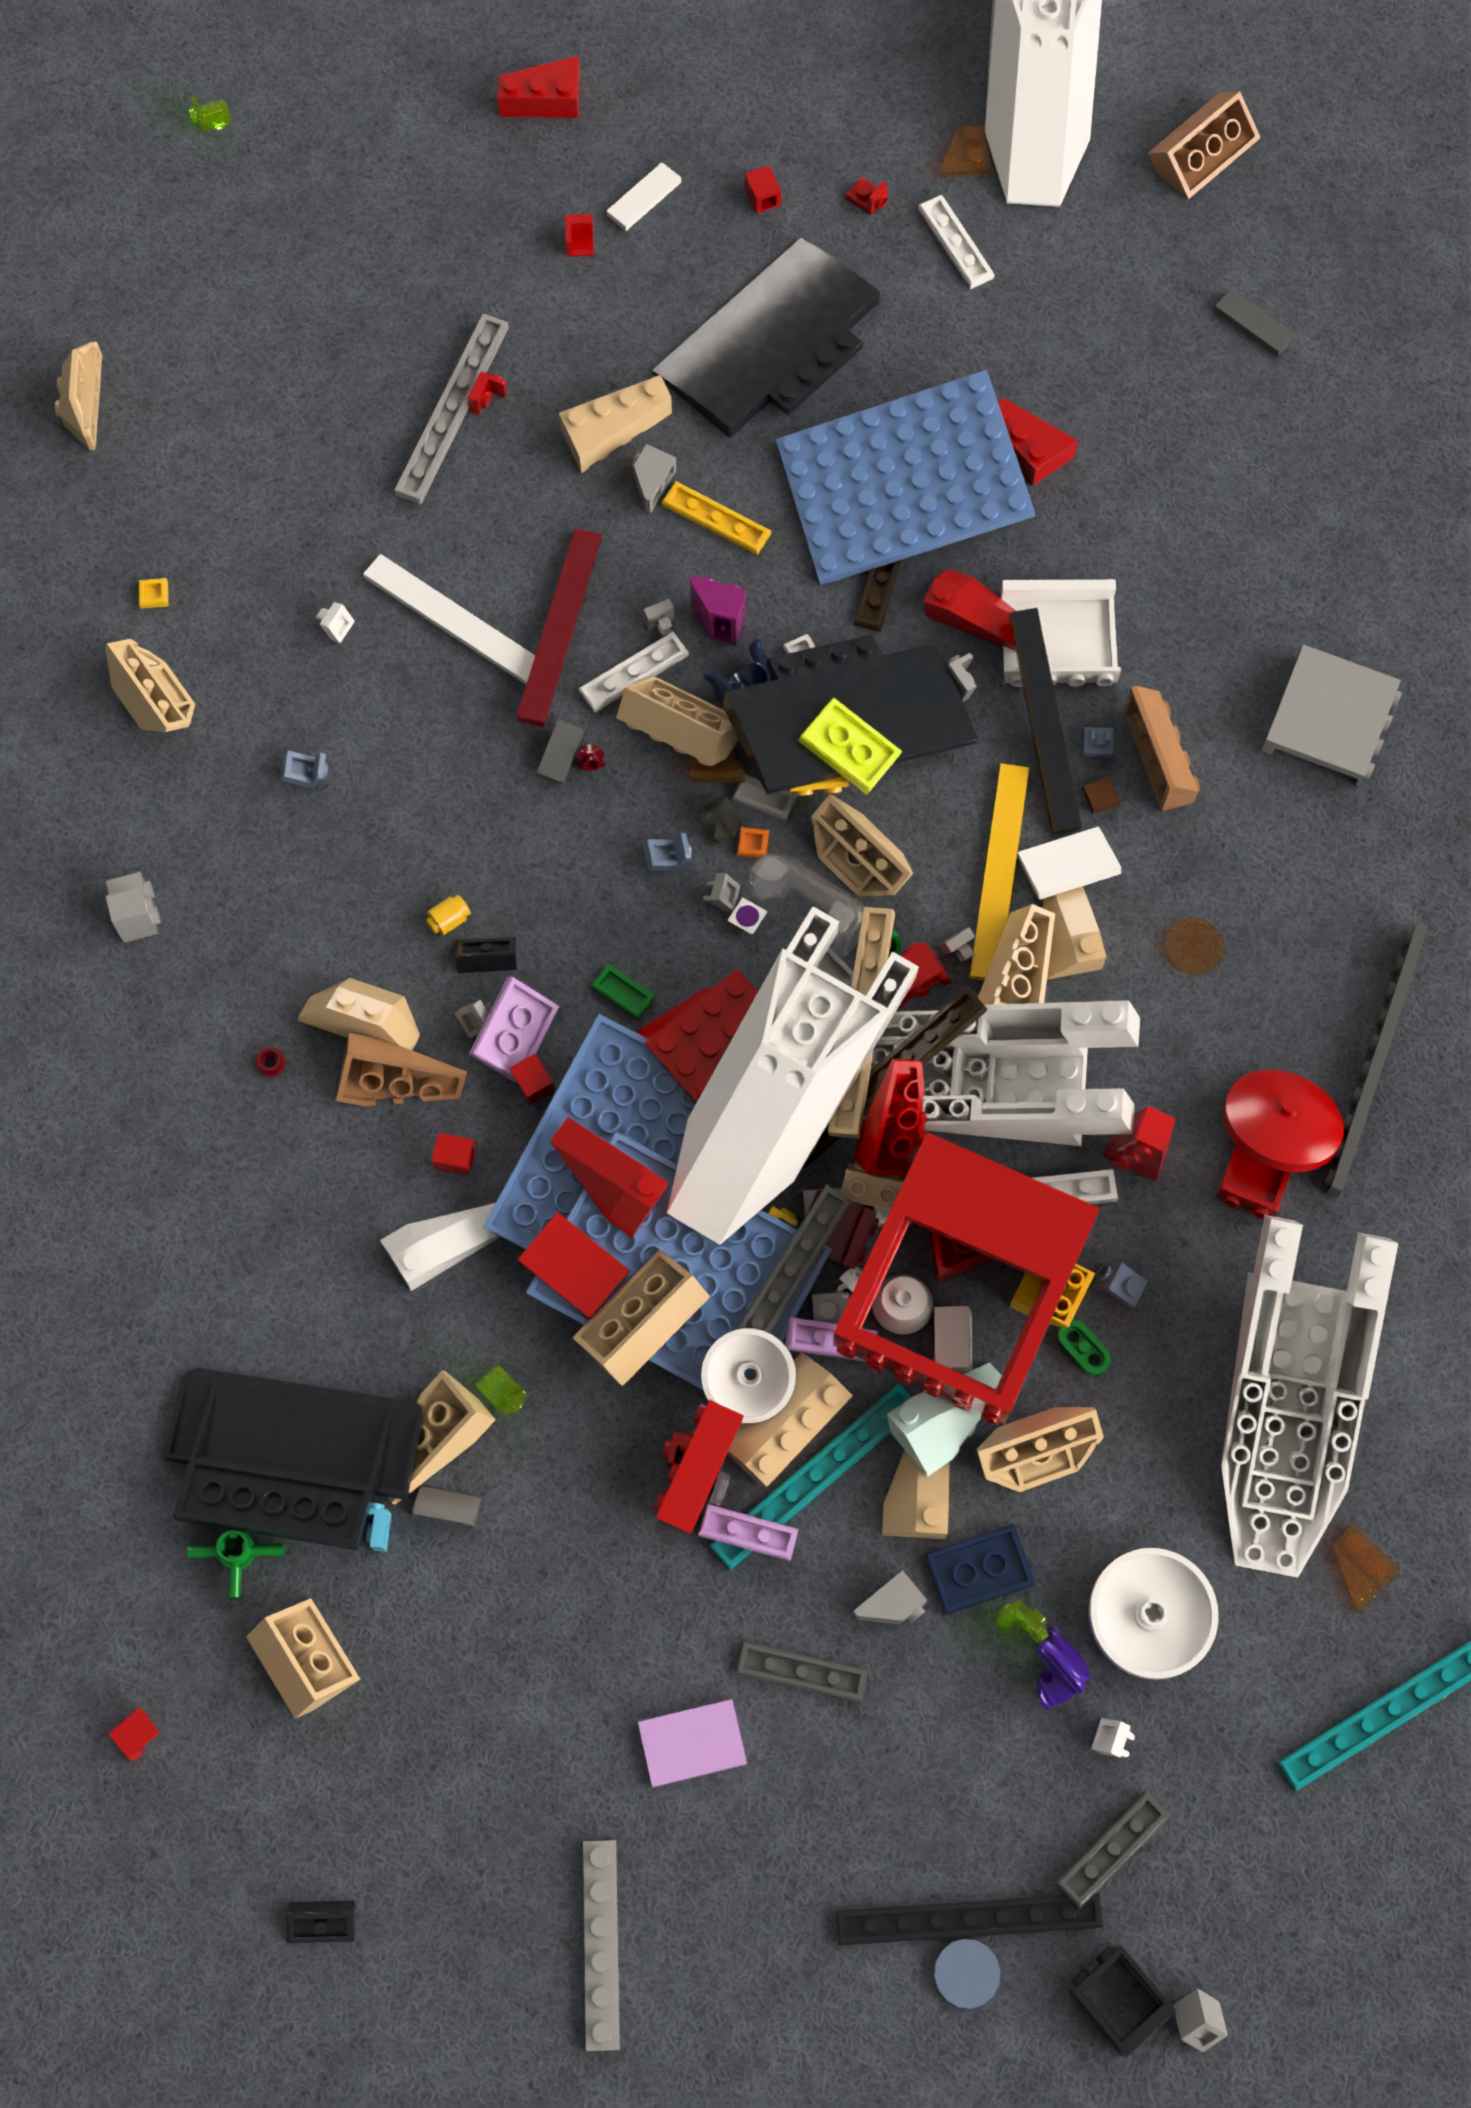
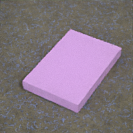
M507 977L469 1055L517 1083L510 1068L534 1053L536 1054L559 1006L514 977Z
M732 1699L638 1722L652 1788L747 1765Z

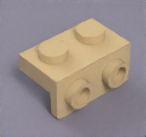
M856 1162L854 1164L848 1163L841 1194L852 1200V1202L891 1210L906 1176L868 1175Z

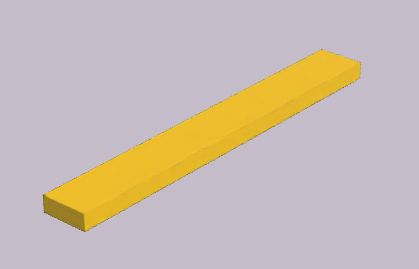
M1000 764L973 950L975 955L972 957L969 979L985 980L1008 920L1029 767Z

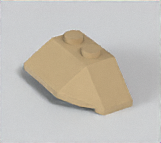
M89 342L70 352L62 365L61 377L57 378V389L60 393V399L55 402L56 416L61 418L64 427L89 450H95L101 380L102 353L97 342Z
M132 639L107 643L105 649L111 687L140 729L168 732L189 727L195 703L166 662L150 651L137 646L138 643Z
M829 794L811 816L818 858L858 897L895 895L913 874L904 854L862 813L832 794Z
M348 978L310 996L298 1016V1021L346 1038H348L349 1032L371 1036L412 1051L420 1037L404 996L352 978Z
M1054 1407L996 1428L976 1450L986 1480L1022 1492L1079 1471L1093 1452L1095 1446L1104 1437L1097 1411L1094 1407Z

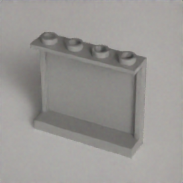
M1303 644L1262 751L1272 755L1275 749L1281 750L1356 778L1358 780L1355 786L1360 787L1363 779H1370L1375 764L1371 763L1373 755H1379L1384 740L1380 739L1382 731H1388L1393 716L1389 715L1391 707H1397L1402 692L1397 691L1401 680Z

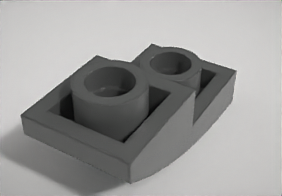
M558 719L537 773L565 783L585 729Z

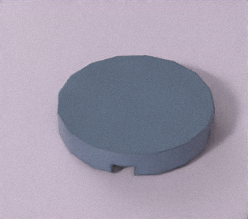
M961 1939L951 1942L941 1950L935 1961L934 1979L937 1990L946 2001L956 2007L972 2009L984 2005L994 1996L1000 1984L1001 1971L996 1956L988 1946L977 1940Z

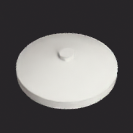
M1143 1548L1118 1557L1099 1575L1090 1595L1088 1614L1093 1637L1108 1660L1130 1675L1153 1680L1167 1679L1180 1675L1193 1668L1204 1658L1215 1639L1218 1627V1605L1214 1591L1200 1569L1191 1561L1175 1552L1159 1548Z

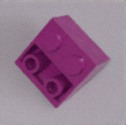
M691 576V608L708 637L736 645L746 618V590L734 584L725 585L715 582L708 577Z

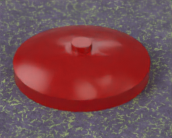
M1260 1070L1248 1073L1232 1085L1223 1104L1224 1125L1233 1142L1253 1160L1276 1170L1306 1172L1317 1169L1333 1158L1343 1139L1344 1125L1342 1116L1331 1097L1313 1082L1290 1072Z

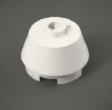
M904 1274L894 1275L885 1279L872 1305L873 1313L880 1325L896 1334H911L922 1329L930 1320L934 1307L933 1297L929 1288L918 1278Z

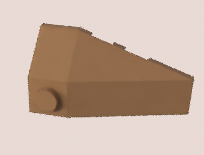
M349 1032L336 1101L366 1107L376 1106V1099L393 1098L394 1104H403L404 1097L419 1096L424 1102L460 1099L467 1071L380 1038Z

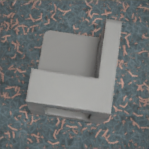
M1198 1988L1174 2004L1173 2007L1176 2010L1175 2017L1182 2041L1201 2052H1205L1228 2036L1219 2001Z

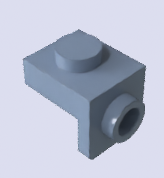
M287 750L283 759L281 781L315 788L327 776L328 764L325 763L326 754L320 752L316 757Z
M679 833L673 840L647 839L642 844L648 871L680 870L691 859V846L687 841L686 833Z
M1104 1262L1096 1272V1279L1092 1288L1096 1291H1106L1122 1304L1135 1308L1148 1281L1122 1262Z

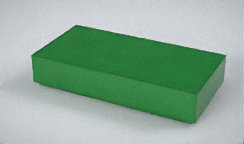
M609 963L591 985V989L638 1021L656 999L654 994Z

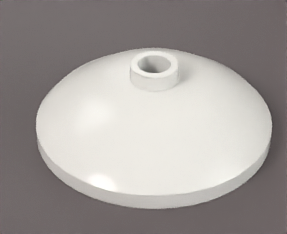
M742 1328L723 1335L710 1347L703 1361L701 1379L708 1401L710 1399L744 1415L741 1423H757L775 1416L788 1403L795 1387L796 1370L789 1350L777 1337L760 1329ZM746 1369H754L756 1371V1378L753 1380L748 1379L745 1375Z

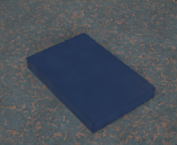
M1015 1524L924 1554L945 1616L1036 1585Z

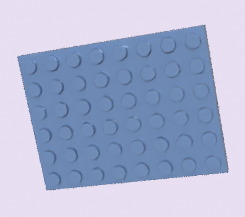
M987 370L776 439L820 585L1035 517V511Z
M598 1014L483 1226L485 1229L526 1250L557 1212L566 1219L568 1218L584 1187L550 1143V1140L567 1117L610 1143L615 1132H618L678 1165L687 1120L696 1104L645 1046L647 1038Z
M615 1132L610 1141L611 1145L647 1167L669 1184L668 1189L633 1238L607 1221L595 1202L583 1189L567 1220L630 1270L597 1312L659 1250L663 1251L689 1272L709 1294L710 1298L648 1361L703 1390L701 1372L708 1350L720 1337L736 1330L794 1237L797 1229L760 1210L721 1245L715 1243L667 1214L677 1164L628 1137ZM824 1245L770 1334L777 1337L781 1342L786 1336L787 1319L796 1317L832 1248ZM535 1275L526 1292L527 1295L582 1325H585L590 1320ZM748 1368L745 1371V1375L748 1379L753 1380L756 1378V1371Z

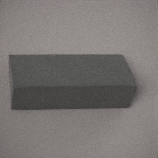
M420 1486L413 1506L412 1516L475 1529L482 1497Z

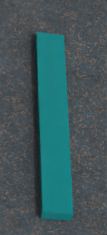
M900 1384L895 1386L746 1515L784 1525L890 1434L887 1414L912 1397ZM717 1541L710 1545V1548L730 1571L753 1552Z
M1471 1640L1277 1762L1294 1791H1298L1470 1682Z

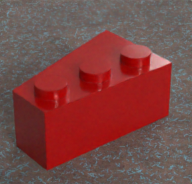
M579 56L500 75L497 96L500 117L578 118L580 94Z
M1005 398L998 402L1022 475L1032 486L1075 457L1078 444L1077 439Z
M925 942L921 944L914 943L904 950V954L901 955V957L917 965L919 968L913 984L897 1010L905 1007L904 1003L917 995H920L921 998L929 995L930 993L927 989L942 981L945 986L952 983L938 956Z
M1150 1106L1145 1107L1134 1114L1133 1134H1112L1103 1157L1111 1160V1164L1119 1169H1130L1146 1178L1157 1181L1169 1150L1176 1119Z

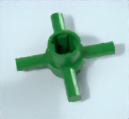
M230 1530L220 1536L217 1545H188L187 1554L188 1558L218 1557L221 1564L229 1569L228 1599H240L242 1569L249 1566L256 1556H284L285 1544H255L252 1538L245 1532ZM236 1543H242L243 1552L238 1557L236 1555L228 1556V1550H234Z

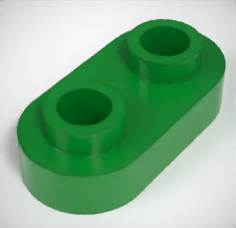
M1072 1320L1069 1328L1060 1327L1057 1334L1059 1346L1085 1374L1099 1376L1108 1369L1111 1362L1109 1351L1083 1323ZM1075 1333L1078 1336V1341L1071 1343L1067 1339V1335ZM1090 1356L1098 1357L1099 1364L1097 1366L1089 1363L1088 1358Z

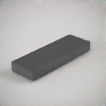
M1233 289L1215 305L1214 311L1276 356H1279L1295 339V333Z

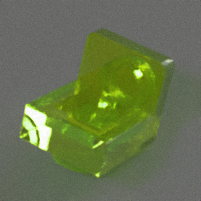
M190 97L193 106L188 109L193 124L199 123L202 132L213 128L222 129L226 124L232 123L225 99L199 107L196 97Z
M495 1364L474 1385L505 1416L509 1412L513 1414L518 1411L525 1402L523 1399L528 1395L499 1364Z
M1019 1598L1013 1604H1006L998 1612V1618L995 1621L1002 1634L1018 1622L1038 1644L1048 1637L1045 1627L1047 1621L1036 1608L1030 1610Z

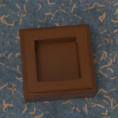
M1110 777L1083 785L1082 790L1093 814L1120 805L1121 801Z

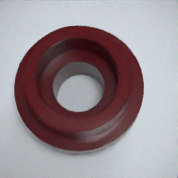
M266 1048L257 1055L255 1065L261 1075L275 1077L283 1072L286 1060L280 1050ZM268 1059H275L276 1064L273 1067H267L265 1065Z

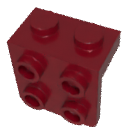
M818 1190V1191L815 1193V1196H814V1198H813V1201H812V1203H811V1206H810V1208H809V1211H810V1209L812 1208L813 1204L815 1203L816 1199L818 1198V1196L820 1195V1193H821L822 1190ZM851 1202L825 1244L832 1248L828 1258L852 1269H855L856 1264L862 1265L868 1248L864 1246L867 1236L874 1235L879 1223V1219L875 1218L877 1211Z

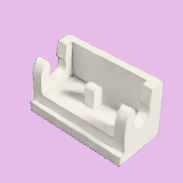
M968 1306L934 1307L935 1362L959 1373L972 1371V1312Z

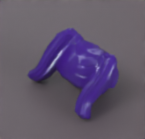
M1050 1628L1045 1633V1640L1036 1649L1037 1654L1047 1667L1039 1674L1036 1686L1040 1702L1047 1710L1068 1701L1077 1693L1084 1692V1684L1090 1678L1089 1669L1081 1655L1061 1635L1058 1628Z

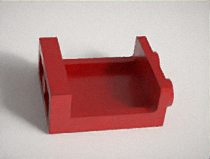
M1235 1145L1216 1196L1222 1198V1202L1227 1206L1233 1208L1242 1206L1250 1209V1213L1259 1219H1264V1215L1275 1217L1280 1208L1279 1204L1291 1172L1276 1170L1260 1164Z

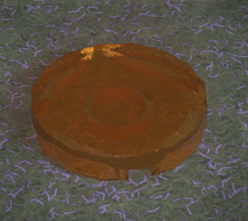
M1187 918L1174 925L1169 930L1165 941V953L1170 963L1179 971L1190 975H1201L1213 970L1219 964L1224 952V939L1222 935H1219L1213 924L1200 918Z

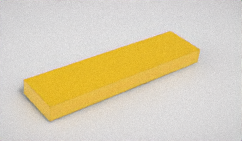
M675 481L662 500V506L755 555H758L771 535V530Z

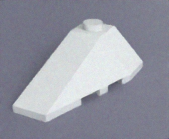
M496 1203L407 1224L386 1236L380 1242L412 1291L500 1237L483 1227Z

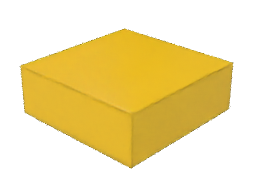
M167 578L138 580L140 609L169 606Z

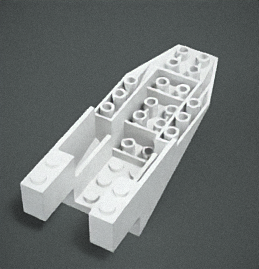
M993 0L985 136L1006 203L1060 207L1090 141L1102 0Z
M814 906L786 950L782 948L687 1120L667 1214L719 1245L794 1182L913 984L919 967L892 952L865 996L821 971L817 966L837 935L839 921Z
M1130 1001L985 1005L987 1010L981 1017L922 1067L923 1077H926L923 1079L925 1095L922 1098L923 1112L926 1113L927 1123L924 1124L926 1131L1081 1146L1082 1135L1133 1134L1135 1104L1124 1089H1085L1088 1048L1138 1047L1140 1017ZM939 1010L895 1012L874 1047L871 1069Z
M1264 1215L1254 1272H1248L1221 1468L1235 1565L1298 1578L1348 1491L1365 1399L1368 1400L1398 1243L1390 1238L1358 1232L1347 1291L1292 1281L1303 1225L1295 1220Z

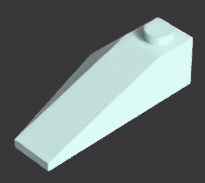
M991 1363L963 1374L994 1389L997 1388L1002 1376ZM922 1392L889 1412L887 1416L890 1433L923 1472L929 1476L957 1455L959 1447L968 1436L970 1437L976 1430L975 1426L981 1420L980 1416L982 1413L971 1408L969 1411L961 1410L951 1404L952 1399L943 1395L940 1398H936Z

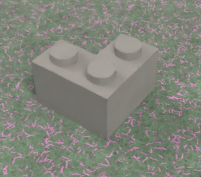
M141 872L107 880L106 885L109 895L106 896L110 917L122 941L126 943L158 934L156 924H160L161 919L156 906L154 907L152 901L155 895L150 880L145 881Z

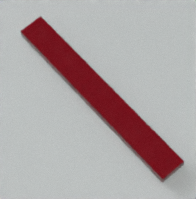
M578 528L574 530L516 716L518 722L545 727L602 541V534Z

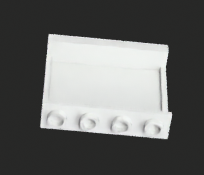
M1115 579L1002 581L1000 598L1016 611L1038 607L1053 686L1056 683H1068V685L1074 687L1082 686L1085 683L1110 686L1118 682L1121 667H1118L1114 612ZM1003 646L1004 683H1011L1015 687H1023L1016 651Z

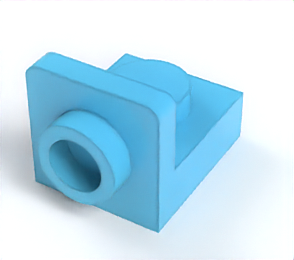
M371 1503L367 1518L373 1519V1523H369L367 1526L366 1541L370 1542V1547L374 1551L387 1552L392 1514L387 1509H384L385 1505L379 1503Z

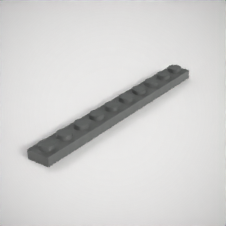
M1420 922L1415 924L1412 931L1406 930L1402 939L1401 946L1405 948L1403 957L1398 955L1392 971L1397 973L1395 982H1389L1384 998L1389 999L1386 1008L1381 1007L1375 1024L1380 1025L1378 1034H1372L1367 1050L1372 1052L1369 1061H1363L1358 1076L1362 1077L1363 1081L1361 1087L1356 1086L1350 1099V1103L1354 1104L1352 1114L1347 1113L1343 1121L1346 1133L1337 1152L1333 1156L1337 1158L1335 1167H1329L1323 1184L1328 1185L1326 1195L1338 1198L1343 1192L1425 939L1428 925Z

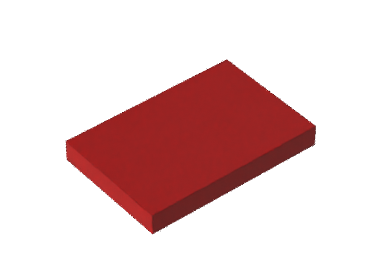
M559 1212L552 1217L518 1258L521 1264L589 1319L593 1317L630 1271Z

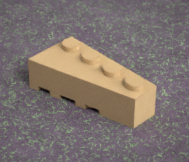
M661 375L560 412V429L581 473L589 469L597 461H601L609 456V453L621 445L624 446L639 433L645 432L672 414L671 395Z
M1033 904L1010 913L978 996L984 1005L1044 1003L1055 913Z

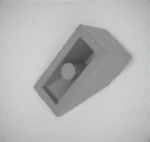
M646 444L643 451L635 455L632 468H634V479L645 511L651 514L676 472V457Z
M902 1570L856 1608L852 1615L856 1620L902 1624L908 1620L912 1624L926 1612L922 1607L926 1604L927 1599Z

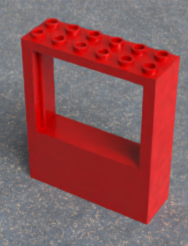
M926 1132L834 1331L833 1346L837 1347L836 1351L847 1358L853 1359L854 1356L866 1360L865 1365L873 1370L882 1372L883 1369L894 1373V1378L904 1384L911 1385L914 1382L923 1386V1391L928 1395L940 1398L943 1395L952 1399L951 1404L961 1410L969 1411L971 1408L982 1413L980 1417L992 1424L998 1425L999 1421L1005 1424L1100 1208ZM910 1222L1043 1281L996 1389L862 1329Z

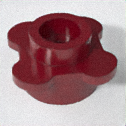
M597 745L583 746L576 754L577 759H579L578 769L594 771L605 767L606 763L603 760L604 750Z

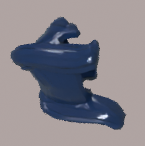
M755 639L749 646L750 655L754 662L735 673L728 681L718 672L708 671L704 673V680L712 685L722 704L726 691L773 681L766 666L768 657L762 649V641L760 639Z

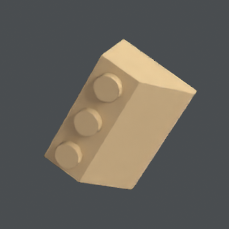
M311 1598L265 1617L246 1636L295 1719L317 1709L360 1680Z

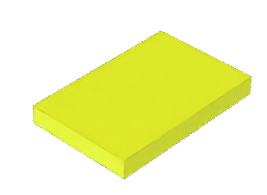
M834 697L798 740L866 795L902 753L898 747Z

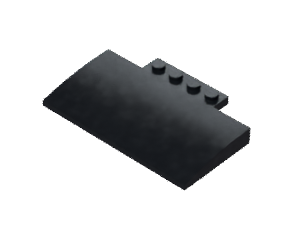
M800 238L652 370V373L655 376L661 375L668 387L731 438L770 402L787 416L791 414L863 348V341L849 330L879 304L880 292L847 266L820 248Z
M872 634L769 657L766 666L773 681L726 691L723 708L766 794L842 776L798 741L800 736L833 697L902 751L893 764L977 744L978 741L960 694L935 645L931 644L882 655Z

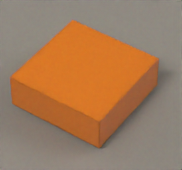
M740 827L737 856L766 859L769 830Z

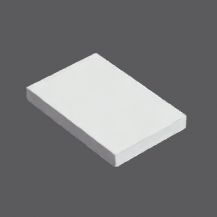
M1099 826L1017 852L1018 860L1039 900L1121 874V866Z

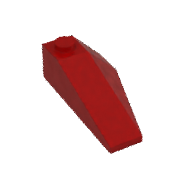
M947 569L935 577L923 600L925 616L1015 650L1008 616L1009 612L1016 611L977 579L969 575Z
M892 1059L861 1127L860 1139L858 1138L853 1158L868 1175L907 1176L925 1137L924 1124L927 1123L926 1113L923 1112L922 1098L925 1094L923 1068L920 1060Z
M569 1117L566 1118L550 1140L554 1149L576 1176L607 1221L633 1238L668 1189L669 1183Z

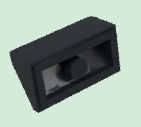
M516 937L457 940L456 961L458 973L517 970Z
M355 1900L289 1902L286 1912L288 1943L354 1941Z

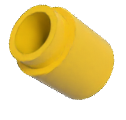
M459 895L453 898L449 896L427 911L429 918L425 921L434 934L440 932L444 936L467 920L466 917L471 912Z

